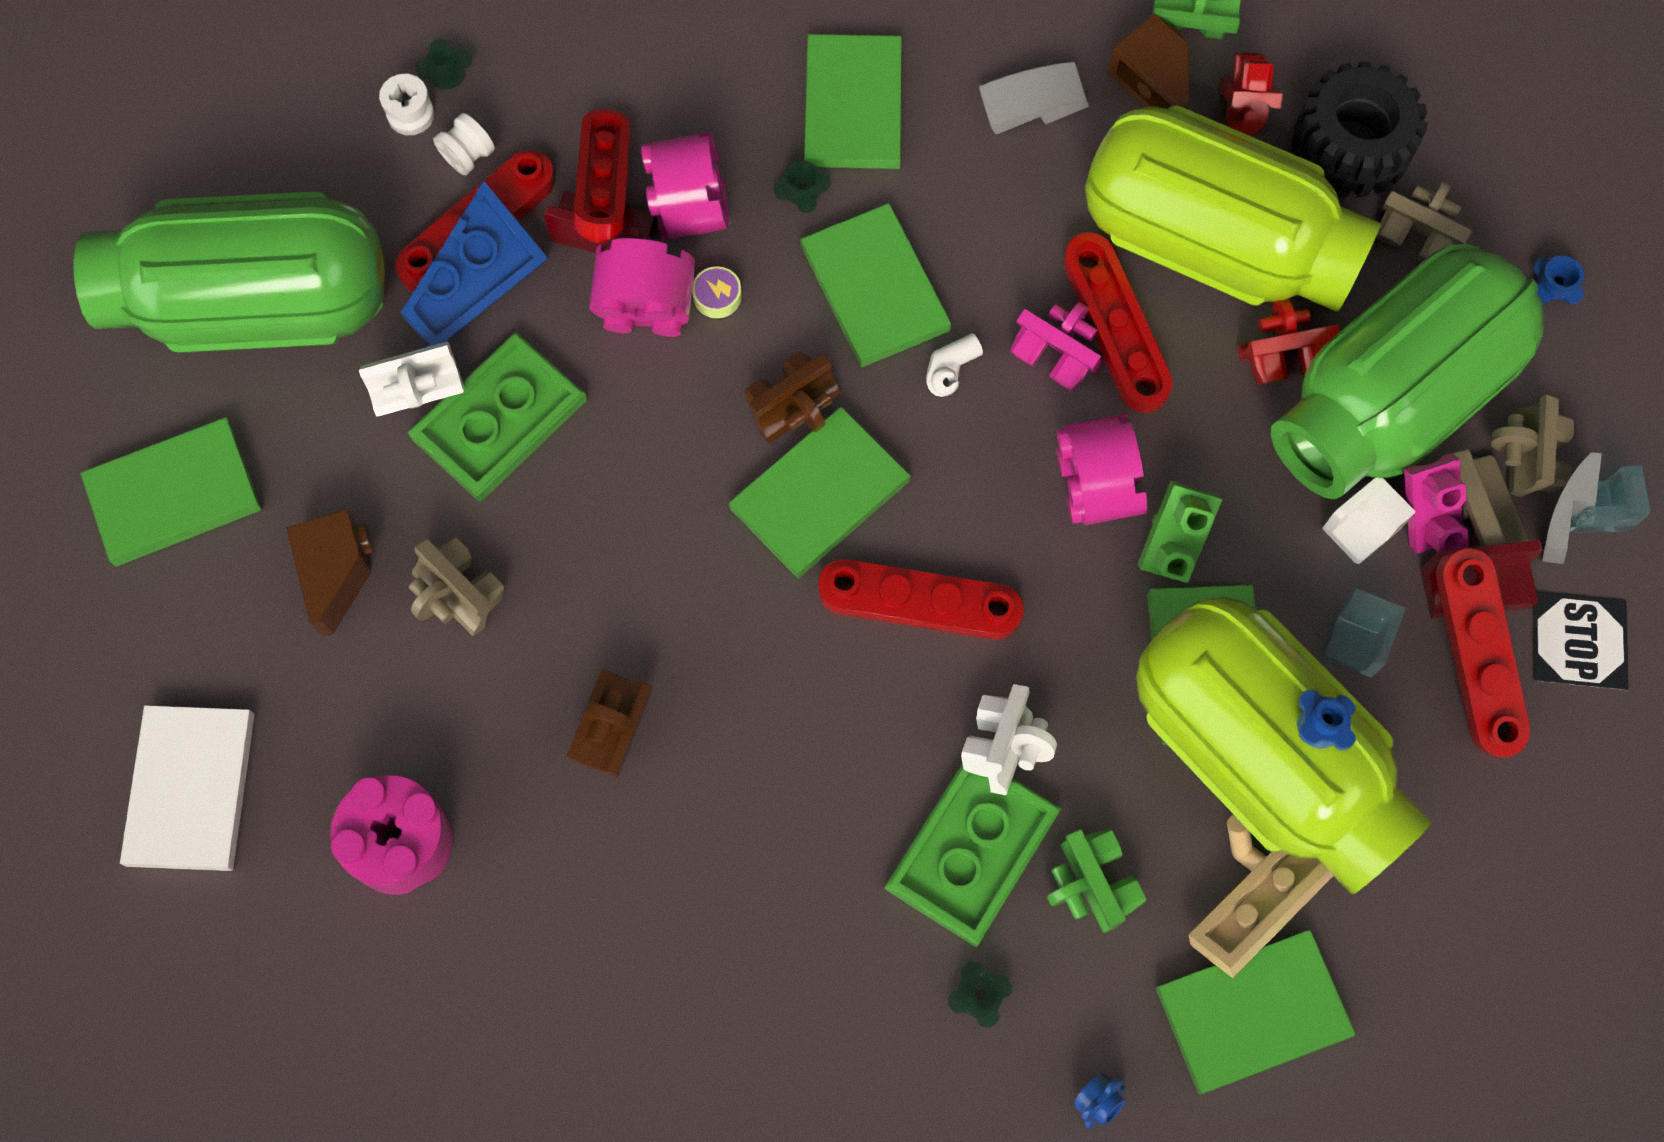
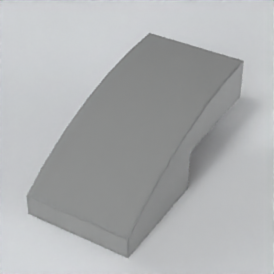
M1075 62L1038 67L979 86L990 126L996 135L1041 117L1046 125L1089 107Z
M1591 452L1578 466L1563 489L1549 525L1542 562L1564 564L1568 548L1571 517H1592L1596 504L1602 453Z

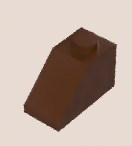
M1153 14L1114 46L1108 74L1144 107L1156 106L1168 109L1171 106H1180L1187 109L1189 105L1188 43L1184 41L1181 33L1175 27L1167 25L1156 14Z
M347 509L286 527L309 621L322 637L334 634L371 574L367 558L368 554L374 553L371 535L366 524L358 525Z

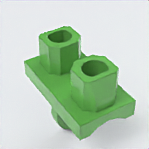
M1154 0L1153 14H1156L1164 23L1175 27L1178 31L1182 27L1200 29V32L1206 38L1222 39L1226 33H1237L1241 0Z
M1171 480L1159 510L1155 511L1151 520L1153 526L1137 563L1140 570L1188 583L1222 502L1219 494L1196 490Z
M1080 829L1065 837L1066 841L1060 846L1077 881L1074 882L1066 864L1052 869L1051 872L1060 889L1049 894L1047 899L1051 907L1066 902L1074 919L1078 920L1090 914L1081 896L1084 894L1103 934L1119 927L1126 920L1125 916L1141 906L1146 901V897L1133 875L1108 885L1100 867L1119 859L1123 855L1121 847L1111 829L1093 832L1085 836Z

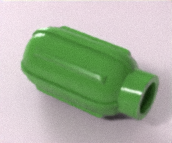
M322 192L164 199L159 201L154 209L135 218L123 230L81 233L76 242L74 253V281L77 299L82 314L90 326L95 329L138 327L144 334L166 344L174 352L331 345L338 342L341 337L357 332L370 322L383 306L385 268L377 229L372 226L361 210L344 200L329 198Z
M1465 243L1442 248L1426 258L1327 342L1312 359L1309 368L1304 374L1300 395L1301 400L1271 425L1270 436L1272 443L1283 464L1309 490L1329 499H1337L1343 496L1365 476L1380 479L1398 476L1404 473V468L1416 466L1513 381L1527 366L1531 358L1535 356L1543 336L1545 323L1543 304L1537 294V282L1533 277H1527L1521 269L1501 255Z

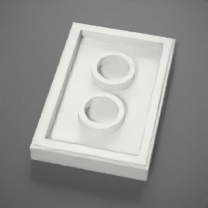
M144 706L121 851V865L126 867L233 871L255 715L252 711L246 709Z

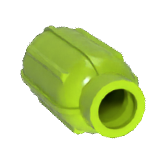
M1150 106L1131 110L1120 115L1100 143L1091 163L1085 185L1088 211L1098 228L1110 235L1113 244L1254 306L1261 305L1263 302L1283 301L1299 295L1339 312L1381 226L1380 222L1340 206L1336 190L1326 180L1324 170L1319 165L1180 106H1171L1168 109Z
M1227 597L1197 601L1172 618L1154 636L1142 652L1136 674V684L1139 701L1148 713V724L1267 850L1273 852L1280 850L1297 858H1317L1353 895L1394 862L1432 824L1433 821L1397 786L1398 765L1392 750L1393 738L1390 733L1269 611L1257 610L1245 601ZM1314 690L1320 696L1329 698L1345 695L1352 700L1355 705V712L1351 715V730L1355 734L1356 740L1349 749L1338 750L1335 746L1319 749L1302 741L1298 733L1297 720L1302 711L1298 700L1304 692ZM1328 716L1322 717L1327 724H1331V719Z

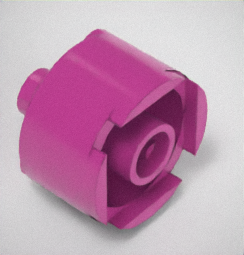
M711 132L691 134L641 145L645 170L647 174L652 173L653 186L646 187L648 206L651 215L657 216L662 240H674L729 229L730 216L724 177L720 176L717 162H720V158Z
M622 238L611 240L610 250L606 251L603 245L600 244L596 248L589 304L591 312L604 319L603 328L610 332L631 333L633 325L652 327V332L660 336H680L682 326L689 321L695 271L694 257L682 249L680 258L667 254L668 244L646 239Z
M1127 413L1064 425V428L1056 430L1058 466L1061 477H1067L1069 494L1066 495L1072 524L1083 523L1086 526L1143 515L1147 512L1146 492L1137 493L1136 484H1140V477H1144L1135 432L1132 423L1127 422Z
M384 775L359 780L341 800L332 819L330 833L332 854L349 874L373 890L381 893L401 895L412 892V890L427 882L430 883L443 871L452 852L453 833L443 807L424 787L405 777ZM396 827L402 831L399 839L389 838L387 842L384 840L388 831H394Z

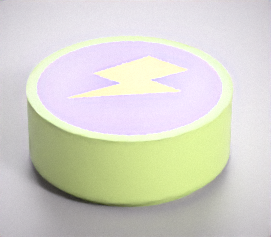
M709 267L701 271L693 281V301L696 308L703 315L711 318H723L734 313L739 307L742 299L741 283L733 271L725 267Z

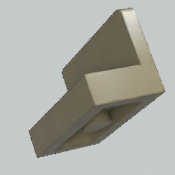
M1469 449L1452 453L1460 459L1461 482L1466 485V501L1462 505L1463 526L1468 529L1469 545L1466 548L1529 541L1496 458L1490 455L1473 460Z

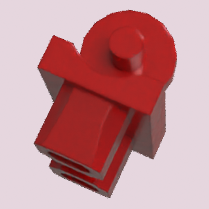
M1234 52L1232 77H1220L1219 92L1229 102L1226 109V121L1229 127L1246 135H1254L1261 131L1267 123L1269 117L1267 104L1271 108H1281L1283 93L1272 84L1274 63L1265 60L1266 56L1263 53Z
M1288 299L1273 302L1272 316L1259 318L1258 327L1261 333L1275 330L1277 337L1252 341L1248 344L1237 346L1239 360H1250L1257 385L1287 379L1288 374L1283 352L1297 350L1301 373L1304 376L1312 359L1327 342L1340 332L1339 325L1297 332V326L1310 323L1311 316L1309 310L1294 311Z

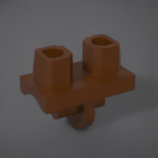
M798 352L786 360L782 368L785 375L784 380L772 386L767 380L759 379L745 388L744 393L760 434L768 443H771L788 430L793 431L803 423L814 432L825 426V421L820 411L832 404V400L840 395L841 392L833 378L831 362L822 353L812 359L803 352Z
M601 669L566 756L568 761L618 778L653 691L652 686L629 680L611 671Z

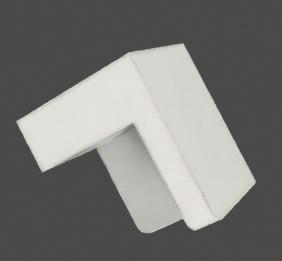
M1374 478L1339 507L1322 529L1354 563L1360 564L1400 531L1416 511L1383 478Z

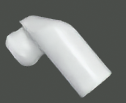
M971 333L932 353L926 374V383L931 393L944 397L955 392L959 385L960 366L983 355L981 344L975 334Z

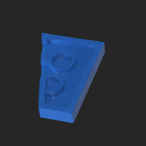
M483 181L443 247L405 304L401 315L428 347L447 342L544 264L548 257Z

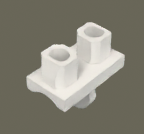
M448 341L360 366L359 369L362 380L369 391L376 417L409 407L411 409L422 406L423 403L462 393L465 389Z
M1013 684L1009 698L983 695L977 710L976 720L978 729L995 732V737L993 740L969 736L962 750L961 757L964 770L988 777L990 790L993 793L1007 795L1017 763L1024 770H1032L1035 762L1050 761L1054 758L1057 742L1046 731L1048 722L1041 718L1033 719L1032 712L1026 707L1030 693L1027 686Z

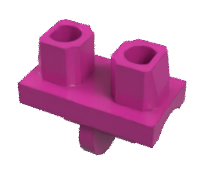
M1078 302L1071 312L1057 304L1052 307L1048 317L1062 325L1060 330L1026 309L1023 310L1016 321L1021 329L1016 335L1010 352L1015 357L1034 367L1047 346L1058 351L1062 356L1049 377L1072 392L1082 383L1089 372L1096 375L1104 363L1100 360L1101 356L1072 338L1077 334L1086 341L1091 342L1098 331L1083 321L1089 307L1081 302Z
M1450 453L1442 456L1432 464L1404 468L1405 483L1400 487L1399 495L1416 511L1408 521L1409 547L1416 554L1435 549L1438 552L1441 550L1466 548L1469 545L1468 529L1463 526L1462 505L1466 501V485L1461 482L1460 459Z

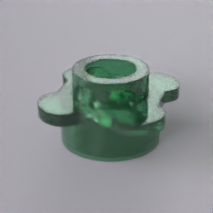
M443 39L432 41L429 45L430 51L425 59L416 64L417 75L421 79L429 78L431 84L439 89L449 90L459 86L465 78V68L470 67L472 64L470 53L464 49L458 51L448 46L447 41ZM448 62V64L440 66V63Z
M795 160L790 162L784 170L782 181L775 183L774 195L778 200H788L796 204L800 212L809 213L815 210L817 206L816 200L819 195L830 188V178L826 173L820 172L814 164L808 161ZM799 184H805L807 187L805 189H799L797 186Z
M969 962L961 969L963 979L958 989L950 993L948 1005L954 1013L960 1014L965 1012L975 1017L981 1027L989 1028L999 1021L998 1009L1003 999L1011 995L1012 984L1006 976L1001 975L997 977L993 973L983 970L980 963ZM978 989L985 992V998L982 1000H978L975 997V991Z

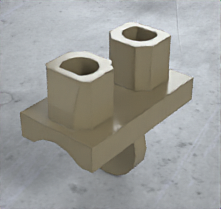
M1442 181L1435 193L1419 185L1414 190L1411 198L1428 206L1427 208L1391 191L1380 211V214L1384 216L1380 221L1381 226L1376 239L1392 248L1399 249L1409 230L1412 229L1428 237L1416 257L1423 262L1442 248L1466 244L1473 230L1437 213L1438 211L1455 220L1462 206L1445 198L1451 185Z
M1545 395L1540 397V401L1535 405L1513 410V414L1508 416L1507 427H1502L1492 432L1491 446L1498 451L1506 453L1505 464L1509 466L1508 491L1511 495L1522 497L1537 490L1553 493L1565 488L1572 476V466L1568 462L1556 459V449L1568 445L1574 436V420L1558 413V398Z
M453 538L437 547L428 539L417 545L415 553L419 558L412 569V575L416 579L409 585V589L417 596L411 607L412 614L421 621L436 615L443 624L448 623L454 617L473 637L484 630L488 613L502 600L503 584L491 572L486 571L469 582L462 575V572L471 566L472 557L469 550L457 538Z

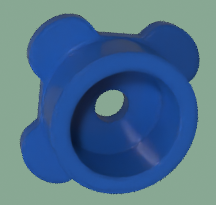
M1561 255L1552 259L1542 257L1534 263L1533 272L1537 275L1538 281L1537 294L1543 303H1549L1551 300H1564L1570 305H1575L1582 300L1584 291L1580 288V285L1584 280V270L1577 260ZM1554 278L1559 279L1562 284H1557Z
M1308 690L1300 696L1298 704L1302 711L1297 720V728L1303 742L1319 749L1335 746L1338 750H1347L1355 743L1356 736L1351 730V715L1355 712V705L1350 698L1345 695H1338L1336 698L1323 697L1314 690ZM1323 716H1328L1331 719L1330 725L1323 720Z
M1104 1072L1099 1073L1077 1096L1074 1107L1082 1113L1081 1119L1085 1122L1084 1126L1089 1130L1098 1123H1101L1103 1126L1108 1125L1123 1109L1126 1100L1122 1096L1126 1088L1122 1085L1124 1081L1120 1077L1112 1080Z

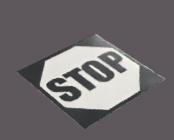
M1537 592L1539 602L1533 607L1534 681L1629 690L1626 601Z

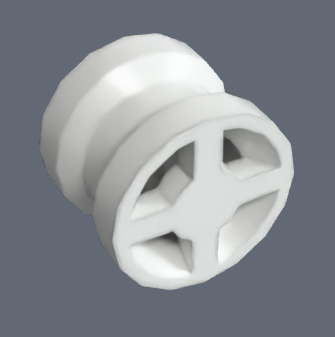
M398 74L390 77L383 83L380 89L379 100L391 128L403 135H417L431 126L434 119V108L422 80L411 74Z
M461 113L454 120V127L450 131L440 132L433 138V142L443 158L456 171L465 176L474 169V162L480 156L488 157L495 150L494 144L485 130L465 113Z

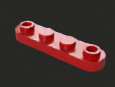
M607 109L591 111L582 119L574 199V229L579 235L596 243L607 242L619 236L623 232L625 218L630 121L625 115Z
M525 150L512 156L487 177L484 182L514 218L519 221L552 192L555 186V174L551 161L546 155L535 150ZM526 169H536L535 172L530 175L522 174V172ZM482 182L398 254L396 271L406 289L414 292ZM420 259L428 260L423 267H413V264Z
M1096 233L1079 234L1069 242L1064 256L1063 265L1078 301L1089 307L1086 319L1089 325L1098 330L1094 337L1124 403L1132 410L1141 413L1157 411L1165 405L1173 386L1171 373L1112 244L1105 237ZM1088 259L1094 262L1096 266L1086 268L1080 261ZM1146 385L1151 388L1153 393L1143 395L1138 392L1136 387Z
M1471 548L1455 549L1444 555L1438 563L1436 581L1470 735L1476 747L1482 752L1497 757H1510L1519 753L1526 746L1530 737V724L1495 566L1492 560L1480 550ZM1469 565L1476 571V579L1470 585L1463 578V572ZM1506 721L1510 726V734L1506 739L1501 740L1498 736V727Z
M840 559L828 564L822 570L818 581L820 600L827 609L834 613L999 640L1011 636L1019 628L1024 613V606L1020 596L1015 590L1006 585L848 559ZM841 577H847L853 581L854 585L849 590H840L834 583ZM1000 602L1007 608V613L1002 616H996L990 612L988 606L991 603Z

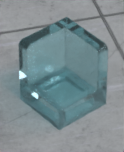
M1642 465L1621 466L1606 481H1598L1595 507H1587L1576 517H1571L1570 533L1631 531L1647 518L1651 511Z
M1355 588L1342 603L1324 652V658L1372 678L1387 662L1406 608Z

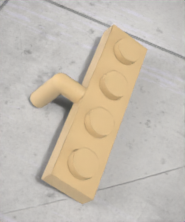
M1235 815L1230 816L1227 820L1231 853L1234 859L1252 872L1189 934L1190 945L1232 979L1333 877V874L1317 858H1297L1280 850L1272 851L1266 856L1252 845L1251 832Z

